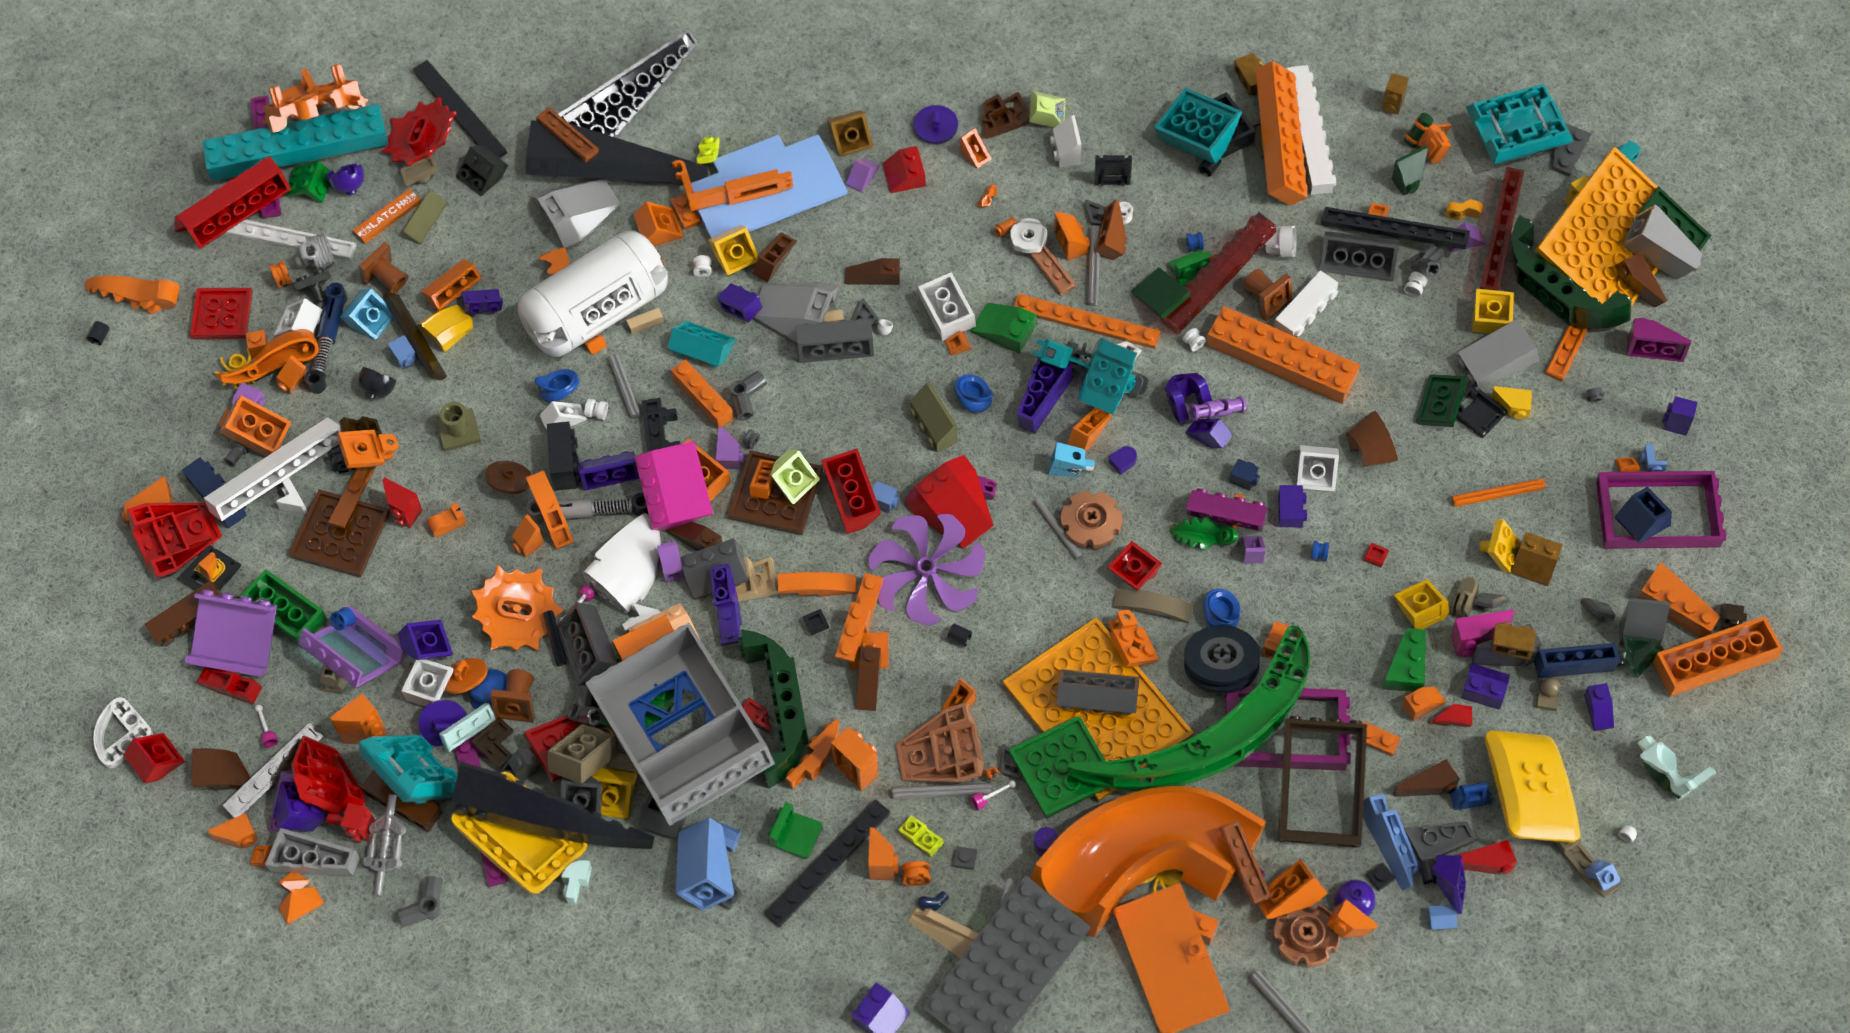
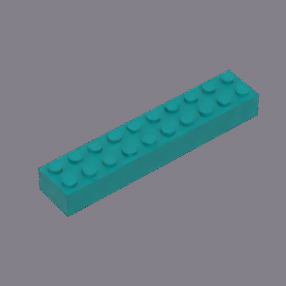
M380 104L289 122L284 129L275 133H271L270 128L265 127L202 140L206 168L211 182L239 176L245 170L250 169L268 156L273 159L278 167H284L389 145Z

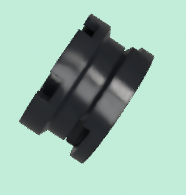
M340 447L329 453L331 470L333 472L339 471V474L349 472L348 469H356L346 467Z

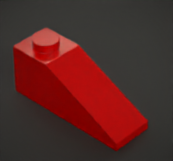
M1508 840L1460 854L1462 855L1464 870L1490 874L1502 873L1504 875L1512 872L1517 863Z

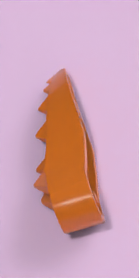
M107 275L89 278L85 283L87 292L91 289L92 293L99 290L103 297L112 294L116 302L125 299L131 302L133 309L142 306L143 309L148 310L149 314H153L161 309L174 308L180 292V286L169 280H144Z
M298 329L283 333L269 342L249 363L242 365L237 370L228 371V373L220 372L217 374V378L221 382L230 384L250 382L284 366L292 355L300 362L313 359L319 352V346L314 334L310 330Z

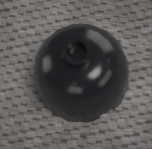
M362 367L358 377L360 389L366 392V397L374 400L376 397L383 398L392 393L397 381L392 377L367 367Z

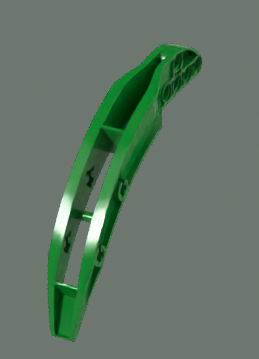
M1295 625L1289 626L1286 629L1275 655L1258 686L1230 713L1210 728L1182 743L1149 754L1112 761L1069 762L1068 776L1101 787L1126 791H1142L1150 788L1182 786L1197 782L1241 762L1276 733L1303 691L1308 678L1310 649L1302 629ZM1294 676H1299L1301 679H1296ZM1267 685H1274L1275 688H1269ZM1143 763L1147 764V767L1140 768V765ZM1155 777L1152 784H1150L1151 778ZM1139 778H1146L1142 782L1139 781Z

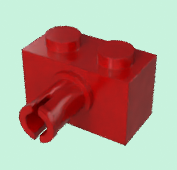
M348 803L344 815L330 811L326 823L342 827L349 840L361 843V841L368 842L371 834L369 826L376 820L367 807Z

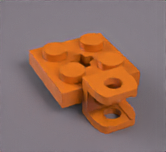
M375 430L339 432L337 435L347 468L382 466L385 462L384 460L393 458V452L399 447L395 435L380 434L377 437ZM358 446H360L361 449H364V451H363V452L359 451V450L357 449Z
M1130 610L1118 611L1116 614L1117 619H1111L1108 623L1111 630L1109 635L1125 667L1156 663L1159 657L1144 627H1136L1138 622Z

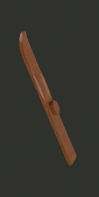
M377 466L356 468L328 521L329 525L345 528Z

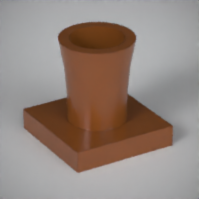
M386 242L380 245L359 265L361 282L367 285L376 277L390 293L394 294L406 284L409 275L391 264V249Z
M1256 269L1247 276L1244 282V290L1259 297L1261 317L1265 321H1268L1293 301L1291 276L1287 273L1273 283L1261 269Z
M521 669L510 670L507 673L506 691L492 689L490 697L495 718L500 716L505 720L534 723L535 712L532 696L528 694L534 682V677L531 673Z

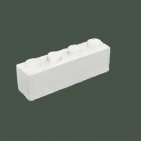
M1320 270L1275 319L1274 328L1299 337L1303 333L1305 325L1307 323L1310 325L1314 321L1316 313L1318 311L1322 312L1325 309L1328 300H1333L1338 294V282Z

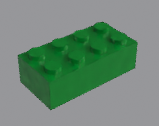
M267 569L240 595L251 597L252 601L255 602L268 600L271 601L272 605H277L274 629L296 645H298L302 629L306 628L314 634L328 620L320 607Z

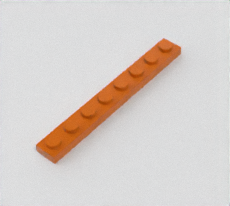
M1019 293L1014 304L1015 307H1021L1037 314L1039 319L1153 349L1156 348L1160 336V330Z

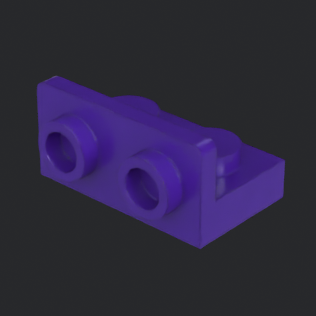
M499 289L462 292L461 296L465 314L495 313L502 310L503 299L500 298Z

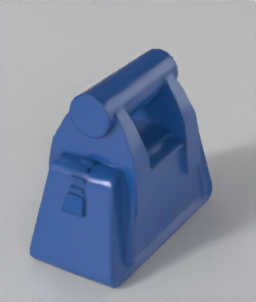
M1486 782L1460 785L1458 789L1450 793L1454 810L1484 806L1492 803L1491 793Z

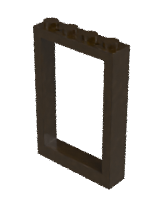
M1289 716V719L1286 718L1284 721L1278 841L1360 848L1362 845L1367 724H1362V721L1359 720L1343 723L1341 719H1330L1329 722L1322 721V718L1318 717L1302 720L1300 716ZM1292 730L1356 735L1352 834L1287 830Z

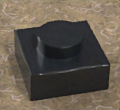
M821 609L803 616L811 636L829 628Z
M1383 862L1366 874L1378 891L1392 883L1396 878Z

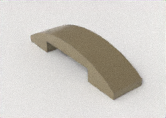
M1118 589L1116 590L1113 608L1130 610L1131 612L1132 609L1169 616L1170 620L1189 623L1193 605L1175 597L1156 592Z
M1581 838L1575 842L1555 841L1562 854L1580 877L1600 896L1605 898L1621 887L1617 883L1604 891L1596 879L1587 877L1584 870L1590 867V864L1595 859L1583 847Z

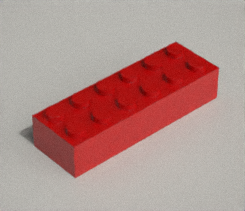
M268 156L177 216L190 237L201 249L290 191L291 188L280 168Z

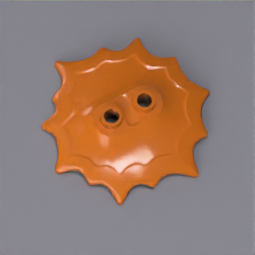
M497 565L492 578L485 579L483 588L471 591L476 602V612L472 618L481 622L482 631L490 637L491 650L504 646L519 650L523 646H528L538 651L540 639L548 635L543 613L552 610L556 618L563 612V609L553 599L554 588L546 586L542 582V568L530 573H522L518 569L508 573ZM502 607H506V608H507V612L504 611V610L502 609ZM520 610H524L526 615H521Z

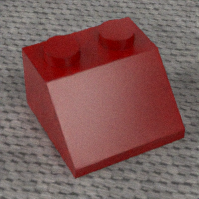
M917 146L899 149L883 163L891 194L926 186L925 171Z
M384 477L382 480L394 522L401 527L405 525L411 528L423 511L417 494Z
M164 733L133 738L123 755L144 783L159 781L185 762L184 758Z

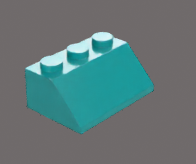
M686 320L672 328L668 349L673 350L675 354H685L690 356L692 360H702L707 362L709 366L718 367L725 362L736 338Z

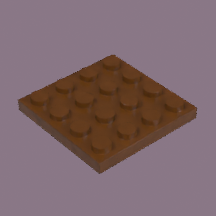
M750 450L728 515L729 519L803 535L819 481L794 504H791L775 481L773 482L768 499L753 497L750 495L749 486L759 460L775 462L780 457ZM809 463L817 476L821 478L823 466Z
M319 489L291 547L289 556L290 558L361 578L390 511L384 507L358 501L345 528L329 525L328 521L341 495Z

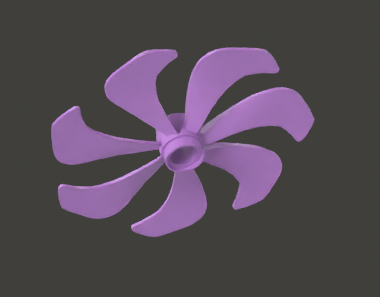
M952 514L937 516L944 526V534L932 558L927 557L928 524L922 516L899 517L892 526V530H904L912 536L921 556L919 561L892 540H883L877 544L868 557L872 571L884 561H899L917 567V570L898 572L883 577L884 580L878 597L881 607L894 611V596L897 591L919 576H922V578L915 587L906 608L909 618L916 622L930 626L941 620L927 606L926 591L928 578H933L943 603L952 611H960L976 601L978 588L959 591L949 586L936 574L937 570L973 577L981 573L983 569L985 551L977 542L974 543L970 555L966 558L952 563L936 565L935 561L953 549L965 537L963 525ZM930 564L932 568L929 571L922 570L923 566Z

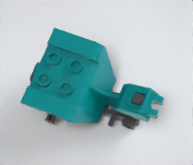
M1102 337L1095 344L1092 353L1085 351L1087 347L1086 342L1083 344L1082 349L1078 348L1079 344L1068 341L1064 345L1050 338L1045 340L1037 339L1036 343L1040 344L1042 348L1040 351L1033 350V354L1045 363L1062 369H1066L1067 365L1070 364L1074 368L1073 377L1076 376L1078 370L1084 371L1078 400L1112 415L1115 414L1124 393L1144 394L1149 384L1148 377L1133 371L1137 353L1134 352L1135 348L1131 346L1124 348Z

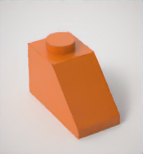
M292 355L276 377L277 387L281 391L291 394L305 380L306 366Z
M527 514L512 535L514 541L513 548L518 554L522 553L525 557L544 545L540 528Z
M1435 686L1421 687L1404 697L1402 707L1412 721H1415L1444 705L1446 701Z
M246 813L208 830L214 841L237 848L250 847L258 840Z
M1344 900L1334 908L1327 926L1342 938L1366 936L1376 929L1378 924L1349 901Z

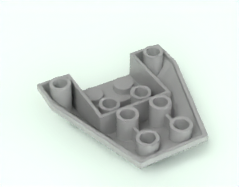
M605 179L548 188L532 196L539 210L544 211L554 227L556 237L562 247L566 249L581 243L621 207L620 202Z
M823 282L763 285L759 295L763 308L754 316V319L798 344L796 325L824 322L830 303H834L839 286Z

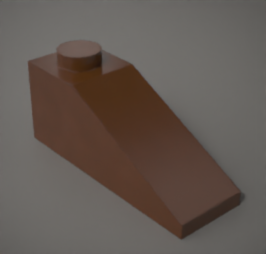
M781 232L759 256L752 274L761 280L769 282L797 240Z
M1641 252L1615 265L1617 273L1623 282L1653 307L1667 302Z
M880 258L846 267L845 285H900V258Z
M689 522L666 530V532L696 551L722 543V537L719 534L695 522Z
M861 646L856 710L876 711L881 648Z
M1447 759L1395 786L1393 794L1395 797L1441 795L1445 792L1449 794L1457 789L1460 778Z

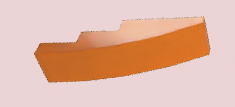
M828 572L777 574L779 594L799 593V596L818 594L819 597L857 593L856 575Z

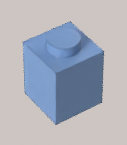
M404 335L388 344L391 354L401 369L413 365L418 360L414 349Z
M877 481L873 487V492L878 506L881 510L890 513L892 508H896L899 503L898 489Z

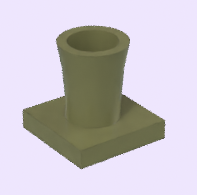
M450 402L442 407L440 416L436 417L445 452L481 442L472 408L466 409L459 402Z

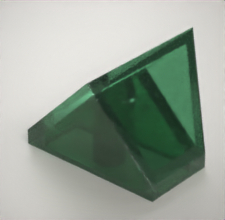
M1622 635L1629 669L1638 678L1654 661L1656 654L1663 651L1664 648L1656 639Z

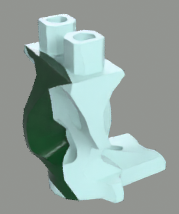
M1646 736L1637 743L1643 750L1640 756L1644 760L1650 776L1662 789L1670 791L1677 800L1716 774L1715 769L1709 767L1697 774L1681 777L1677 770L1676 756L1664 743H1656L1651 736Z

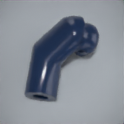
M941 891L935 898L922 896L918 900V905L924 910L931 909L936 911L949 899V896L944 891Z

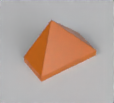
M314 886L291 890L278 908L287 924L323 905L324 902Z

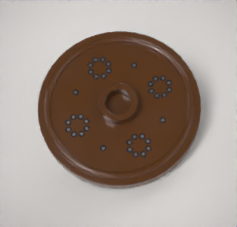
M497 461L490 464L485 470L487 484L499 492L519 494L530 488L525 477L532 474L519 463Z

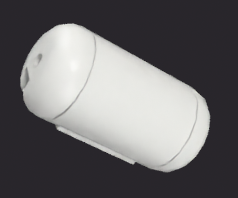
M624 231L528 290L518 302V315L526 332L543 353L551 357H561L658 297L667 287L668 273L662 265L661 256L644 235L635 231Z

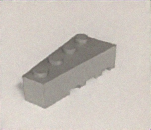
M280 828L265 866L272 873L353 876L360 856L353 849Z

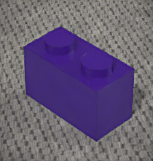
M732 283L717 297L722 310L748 323L763 308L760 303V297L756 293L749 292L742 286H736Z
M1675 396L1673 402L1668 403L1667 410L1663 416L1664 430L1687 436L1698 402Z
M1279 485V527L1302 528L1303 521H1307V510L1303 509V504H1306L1307 498L1306 493H1303V485Z

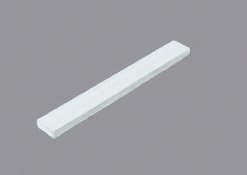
M249 220L242 221L224 233L298 249V246L306 243V237L316 236V234ZM326 237L333 257L351 261L357 246L356 243ZM309 246L305 247L306 251L310 250Z

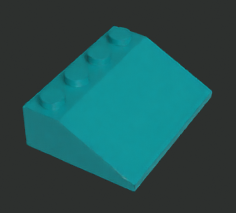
M1185 87L1155 125L1154 129L1161 141L1216 164L1226 152L1242 112Z

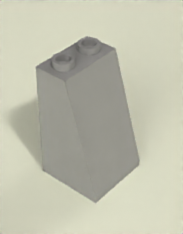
M1657 205L1651 206L1634 217L1622 245L1635 254L1641 252L1647 262L1675 279L1696 271L1701 265L1700 260L1703 255Z
M1518 319L1459 351L1460 359L1457 360L1463 370L1467 369L1469 373L1467 377L1471 384L1475 383L1478 388L1540 362L1536 346Z

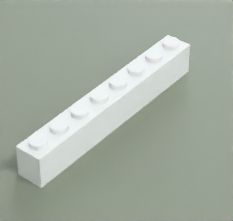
M1308 65L1288 67L1287 70L1293 72L1296 76L1302 150L1311 195L1332 193L1333 186H1336V177L1331 172L1333 171L1332 160L1328 158L1330 154L1329 146L1325 145L1326 132L1325 130L1322 131L1323 118L1318 113L1320 105L1319 101L1315 99L1317 95L1316 87L1312 86L1313 73L1309 72Z
M325 418L204 497L209 512L221 521L225 520L339 444L337 435L339 432H342L341 426L330 418Z

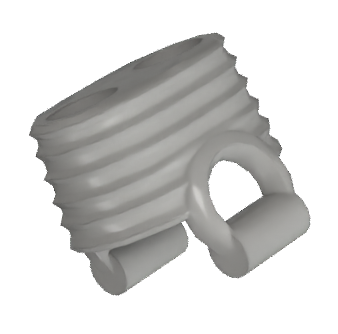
M325 233L306 237L307 242L297 247L305 268L316 267L318 271L335 264ZM307 246L310 247V250L306 251L305 248Z

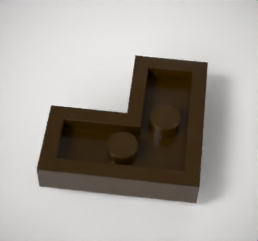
M499 716L477 735L470 745L499 771L513 756L501 744L513 733V729Z

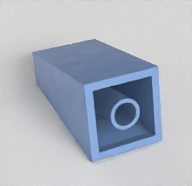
M710 817L680 831L678 834L676 894L703 911L734 897L723 826Z

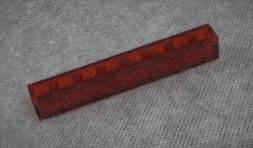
M1506 167L1479 289L1499 291L1524 170Z
M1260 212L1255 216H1251L1247 221V225L1243 229L1240 228L1234 238L1224 244L1222 251L1218 255L1215 254L1211 258L1210 263L1199 270L1197 277L1186 284L1185 288L1190 292L1191 296L1165 319L1160 317L1161 323L1178 335L1274 236L1276 224Z

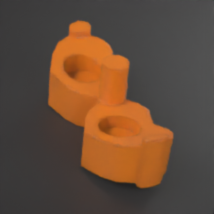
M995 184L988 185L986 194L982 195L977 207L991 205V197L997 195Z

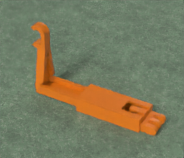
M681 160L672 162L673 168H682V172H677L675 176L677 180L682 179L691 211L729 202V205L781 193L783 190L793 188L792 173L790 171L778 173V170L775 169L726 181L723 186L694 193L685 163Z

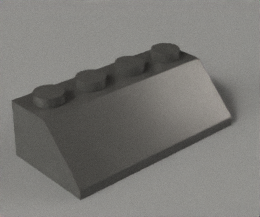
M1325 231L1320 270L1322 272L1393 281L1399 241Z
M860 318L850 321L840 320L838 322L796 325L800 363L874 356L871 319Z
M576 602L557 627L577 685L585 686L586 682L592 677L605 672L609 667L617 665L618 662L596 606Z
M1061 669L1056 705L1065 709L1076 707L1084 711L1096 709L1104 713L1112 711L1120 712L1124 715L1136 713L1139 677Z

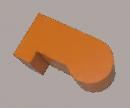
M456 502L450 505V509L430 517L427 524L433 535L439 537L467 524Z

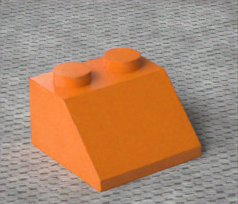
M646 201L633 214L640 234L644 235L654 246L684 237L674 208Z
M1056 212L1054 233L1067 260L1087 255L1090 241L1083 234L1081 222H1077L1073 215Z
M870 827L868 861L870 880H894V874L899 872L898 854H894V847L874 827Z

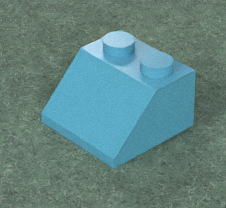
M365 289L359 292L340 318L355 331L376 341L394 318V315L381 297L372 289Z

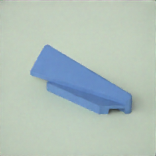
M1384 794L1368 797L1363 803V820L1391 872L1396 877L1395 879L1401 890H1406L1414 885L1412 880L1414 874L1418 872L1419 864L1397 810H1388Z

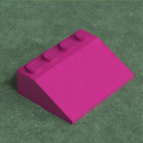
M694 441L635 456L653 530L663 532L713 515Z

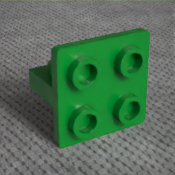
M1198 250L1169 261V266L1178 283L1189 291L1194 289L1212 270V255L1209 251L1203 253L1202 250ZM1215 276L1210 282L1215 281L1217 279V276Z

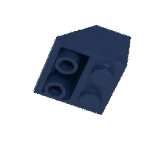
M1646 487L1628 499L1616 514L1615 519L1638 543H1641L1671 526L1672 511L1649 487Z

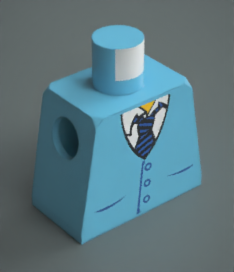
M1056 442L1050 457L1048 475L1079 478L1082 470L1093 471L1095 460L1085 459V450L1082 448Z

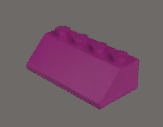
M1197 488L1196 491H1191L1186 508L1187 515L1199 518L1207 516L1212 521L1230 525L1236 524L1239 527L1262 532L1267 513V507L1264 506V503L1258 501L1248 503L1245 502L1246 499L1241 497L1230 499L1226 498V494L1217 492L1215 495L1208 494L1207 490Z

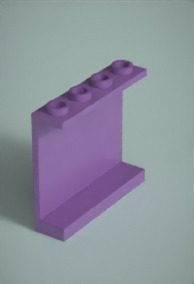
M202 590V592L196 593L194 598H199L193 645L191 654L186 655L185 663L260 677L266 675L277 605H272L271 601L268 600L255 602L252 601L251 597L240 596V599L233 598V594L229 593L216 595L212 590Z

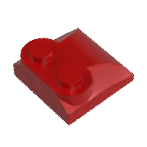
M1131 541L1111 562L1107 569L1138 591L1149 579L1157 575L1162 562Z

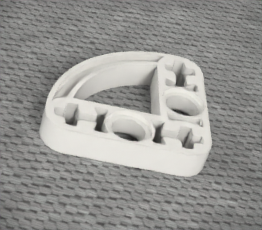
M121 697L114 699L105 707L94 729V747L99 759L107 768H115L126 760L123 756L125 750H122V746L126 742H131L133 736L135 738L143 737L140 734L142 730L146 732V736L153 735L149 725L129 702ZM117 705H122L126 713L123 714L122 711L117 708ZM115 715L129 732L105 750V729L112 716ZM132 716L137 717L134 724H127L128 718ZM117 749L122 754L121 756L116 752ZM110 755L114 758L112 762L107 758Z

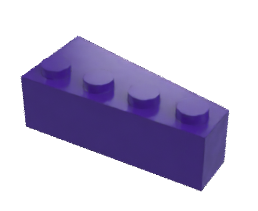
M1037 356L1038 359L1033 367L1031 379L1028 381L1026 393L1023 395L1017 412L1019 427L1034 434L1038 431L1073 379L1072 366L1070 364L1067 365L1066 369H1062L1041 361Z

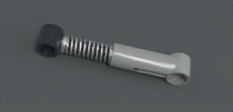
M643 492L636 493L631 499H619V501L617 499L616 501L609 499V501L602 500L600 502L599 500L597 502L596 500L594 502L592 498L557 500L565 519L590 518L596 514L599 515L601 513L603 515L604 513L606 515L607 513L610 514V512L611 514H616L617 512L623 514L624 512L627 513V511L637 516L644 513L649 515ZM535 499L530 500L526 506L528 515L535 523H542L544 520L540 511L534 512L539 510Z

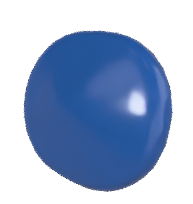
M561 369L551 372L546 376L535 378V383L539 386V394L544 401L556 402L577 388L579 376L571 369Z
M966 374L958 377L954 383V392L964 408L978 413L990 407L994 393L982 378Z
M1218 588L1206 594L1203 609L1208 625L1210 627L1218 625L1236 627L1240 620L1241 609L1235 595L1230 591Z
M488 669L485 679L478 686L468 691L471 695V706L477 709L484 703H488L493 710L490 697L492 689L506 691L507 675L498 669Z

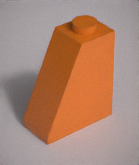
M161 477L123 504L125 512H122L124 523H128L130 526L127 513L129 508L145 503H173L170 484L166 477Z

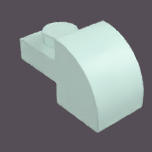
M580 860L573 862L564 870L562 879L566 885L563 895L566 897L568 904L576 905L580 886L588 887L592 869L590 861Z

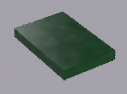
M1160 267L1132 290V293L1162 319H1165L1191 296L1186 288Z
M1430 374L1416 423L1419 425L1454 427L1467 383L1466 376Z

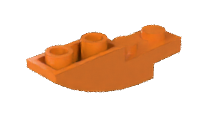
M544 470L525 477L555 548L559 549L573 543L574 540Z
M837 719L832 723L826 724L823 732L810 740L808 745L810 755H805L801 760V764L796 768H792L787 773L786 782L792 790L806 777L813 781L832 756L831 742L839 735L840 731Z

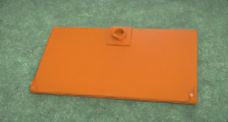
M1181 883L1113 908L1114 915L1117 918L1160 1033H1176L1231 1011Z

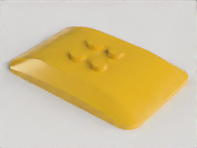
M1496 730L1487 732L1484 737L1508 832L1516 838L1561 842L1577 841L1580 838L1577 812L1567 773L1555 741L1546 735Z
M501 772L502 774L507 775V780H510L512 782L516 781L517 778L513 774L509 772ZM455 812L452 814V824L490 861L532 894H537L545 889L564 872L567 866L575 862L587 850L588 844L541 836L487 821L480 822L473 817L459 816Z

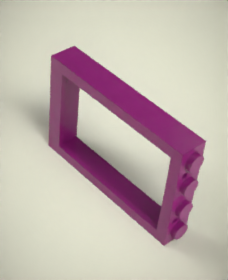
M1715 471L1598 473L1596 487L1604 549L1720 548L1723 541H1726V530L1722 526L1724 514L1720 512L1722 499L1721 495H1718L1719 479L1716 478ZM1704 486L1711 536L1650 537L1641 543H1638L1633 537L1614 536L1609 487Z
M1247 686L1236 692L1225 693V716L1238 705V697H1246L1256 687ZM1303 688L1298 699L1338 701V719H1341L1343 723H1350V715H1347L1346 710L1350 708V697H1346V690ZM1338 734L1339 756L1291 754L1290 769L1346 771L1347 764L1351 763V752H1347L1351 736L1349 734ZM1252 753L1234 765V767L1282 768L1283 754Z

